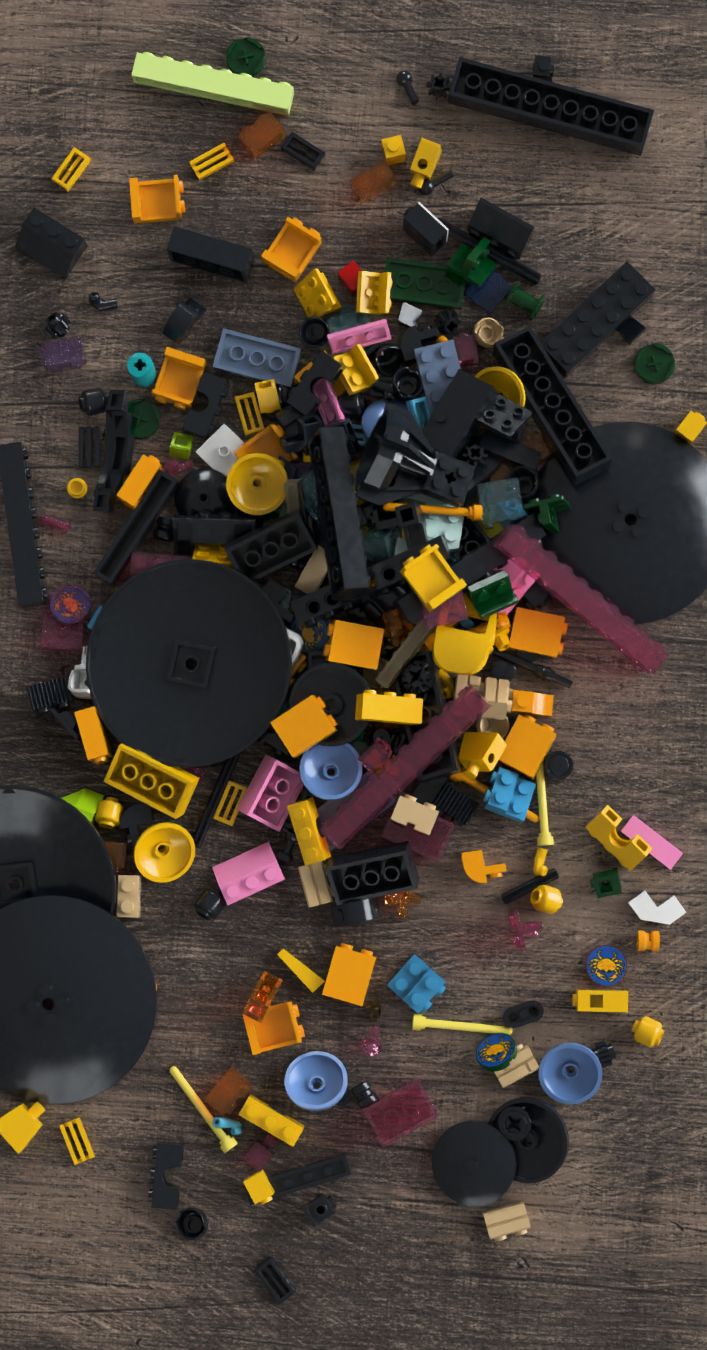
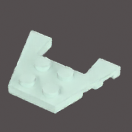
M422 493L404 498V501L424 505L454 507ZM423 513L427 524L425 528L428 541L441 535L446 539L450 552L458 551L464 516ZM397 538L394 556L409 550L407 549L405 539Z

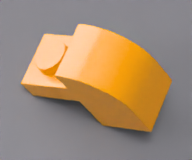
M482 850L461 853L465 874L477 883H487L486 875L490 874V878L502 877V872H507L505 863L485 866Z

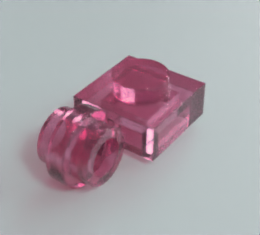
M268 1133L263 1139L265 1145L262 1146L256 1141L243 1159L258 1171L262 1170L273 1155L267 1148L273 1149L279 1138Z

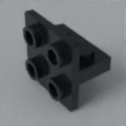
M497 395L476 417V422L518 444L522 439L523 425L532 416V412L501 395Z

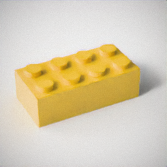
M122 743L118 746L103 782L177 819L184 815L200 778L177 766L162 764Z

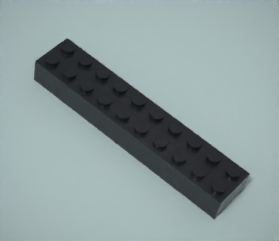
M459 57L448 94L449 104L639 156L642 154L654 110L462 57Z

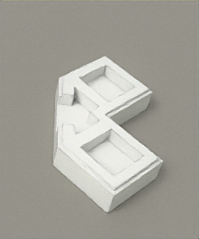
M645 890L628 902L638 918L645 921L670 925L687 913L674 895L658 907Z

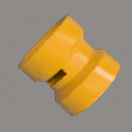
M638 930L636 936L637 951L644 952L646 949H649L652 952H659V931L646 933L643 930Z

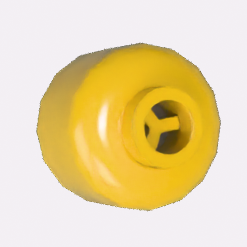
M107 797L106 800L98 802L95 820L102 828L114 829L120 825L124 807L118 803V799Z
M540 885L535 888L530 897L534 909L547 914H554L563 903L560 891L555 887Z
M647 1016L641 1018L640 1021L636 1020L632 1027L634 1040L649 1048L655 1045L658 1046L664 1035L662 1024Z

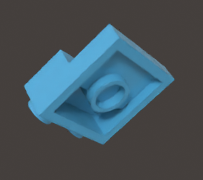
M499 767L497 771L493 770L489 782L492 784L490 790L487 789L483 797V801L486 802L484 809L523 823L536 784L519 778V774Z
M414 954L387 986L419 1014L420 1011L425 1013L432 1005L430 1000L434 995L439 997L444 992L446 987L443 985L446 982Z

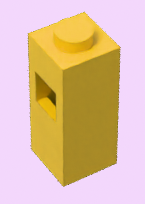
M576 989V994H572V1007H576V1011L628 1012V991Z

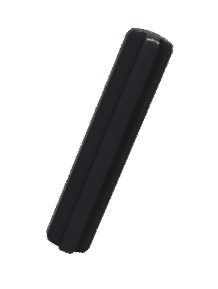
M553 868L547 871L545 876L539 875L501 894V899L504 904H508L532 892L538 886L546 885L558 879L559 875L556 869Z

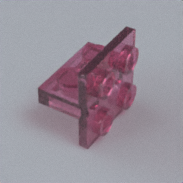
M512 909L508 919L510 927H514L516 935H513L515 948H519L523 952L526 951L523 934L526 937L540 935L539 930H543L542 921L521 925L518 910Z

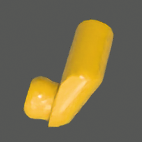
M440 669L439 675L445 699H448L454 694L455 681L444 670Z
M540 847L537 848L534 858L533 873L537 876H545L548 868L544 865L548 850Z

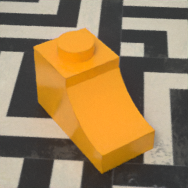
M513 690L511 713L552 716L554 695Z

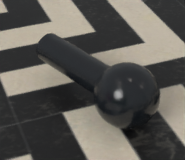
M401 71L397 75V83L404 87L411 104L416 105L419 100L411 85L412 75L408 71Z
M450 169L431 180L425 179L421 189H418L419 192L423 195L431 194L434 187L454 177L452 170Z

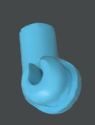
M215 1117L213 1119V1126L215 1128H231L230 1133L232 1135H240L242 1133V1124L239 1121L226 1117Z

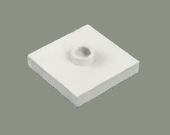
M223 424L196 451V454L212 469L221 472L227 477L230 468L238 460L232 451L244 442L228 426Z

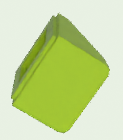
M174 432L169 447V456L189 460L194 436Z

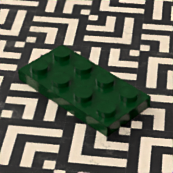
M387 258L385 272H391V300L461 310L465 286L464 278L446 268L445 265Z

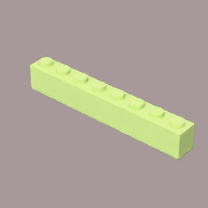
M137 52L132 70L134 83L289 116L294 96V87L287 82H271L270 79L264 77L257 79L246 73L234 74L230 70H216L209 65L197 66L193 65L190 61H174L171 57H156L149 52H143V54Z

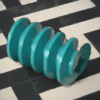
M135 353L130 356L127 361V369L133 382L140 387H147L154 383L157 373L151 358L145 353Z

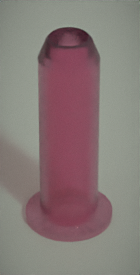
M46 515L41 518L43 523L65 530V533H68L71 526L70 521L66 523Z

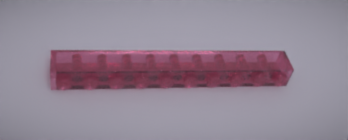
M514 524L508 525L493 544L498 550L646 674L656 673L669 655L664 651L665 647L662 644L652 641L649 638L648 632L641 628L638 629L633 625L634 621L630 617L621 615L618 612L619 608L610 602L607 603L599 591L589 588L588 582L585 579L577 578L568 565L558 562V557L551 551H545L541 547L540 541L526 535V530L522 526Z
M471 685L464 687L458 693L459 697L454 702H448L443 707L444 711L439 716L435 715L432 717L424 730H419L412 737L414 740L408 745H403L397 751L398 755L394 759L387 760L382 766L383 769L378 774L374 773L367 780L368 783L363 788H358L352 794L353 798L349 802H343L337 808L338 812L333 817L329 816L323 821V826L319 830L335 848L342 849L492 706L475 687Z

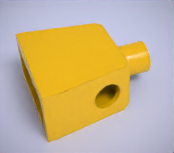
M421 138L410 167L411 174H413L410 182L411 186L421 189L424 180L431 179L442 153L440 144ZM421 165H427L425 169H420Z
M465 732L458 758L466 769L464 773L466 777L476 779L478 772H490L493 770L507 746L499 733Z
M36 1102L30 1108L23 1103L0 1118V1134L18 1154L26 1148L42 1127V1123L37 1118L45 1112V1109L39 1102Z

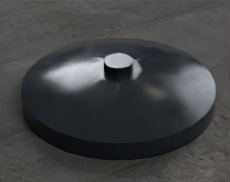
M339 663L319 664L308 669L296 681L291 691L289 708H293L311 695H315L316 698L320 696L326 705L324 708L327 715L331 714L336 720L337 725L335 727L338 731L319 742L318 745L329 747L345 745L358 738L370 722L355 720L357 694L364 693V690H370V687L356 670Z
M532 1097L512 1099L501 1105L492 1114L488 1123L499 1128L498 1119L501 1112L511 1106L522 1107L525 1112H528L530 1120H532L531 1131L522 1140H510L516 1155L514 1181L520 1183L544 1181L554 1175L567 1158L569 1150L567 1126L557 1110L540 1099ZM511 1118L513 1122L511 1123V1126H509V1128L515 1126L519 1128L518 1124L521 1118L516 1120Z
M480 1120L462 1121L451 1126L438 1139L432 1154L433 1175L440 1189L453 1201L472 1207L488 1205L502 1197L511 1186L516 1173L515 1151L510 1140L496 1126Z

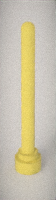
M542 762L536 774L541 832L539 837H537V846L554 845V838L551 836L548 827L544 764Z
M413 1013L412 1030L421 1031V1029L428 1027L491 1034L504 1033L511 1035L513 1032L512 1028L507 1026L426 1019L422 1014Z
M172 1066L170 1068L171 1075L219 1138L220 1148L225 1154L238 1144L234 1137L227 1136L222 1128H215L213 1126L214 1117L178 1068Z

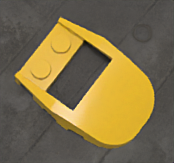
M458 592V596L450 602L445 601L441 608L434 630L432 655L435 664L444 671L460 675H473L485 666L491 647L494 646L497 613L481 619L466 593ZM448 612L488 621L485 635L444 626Z

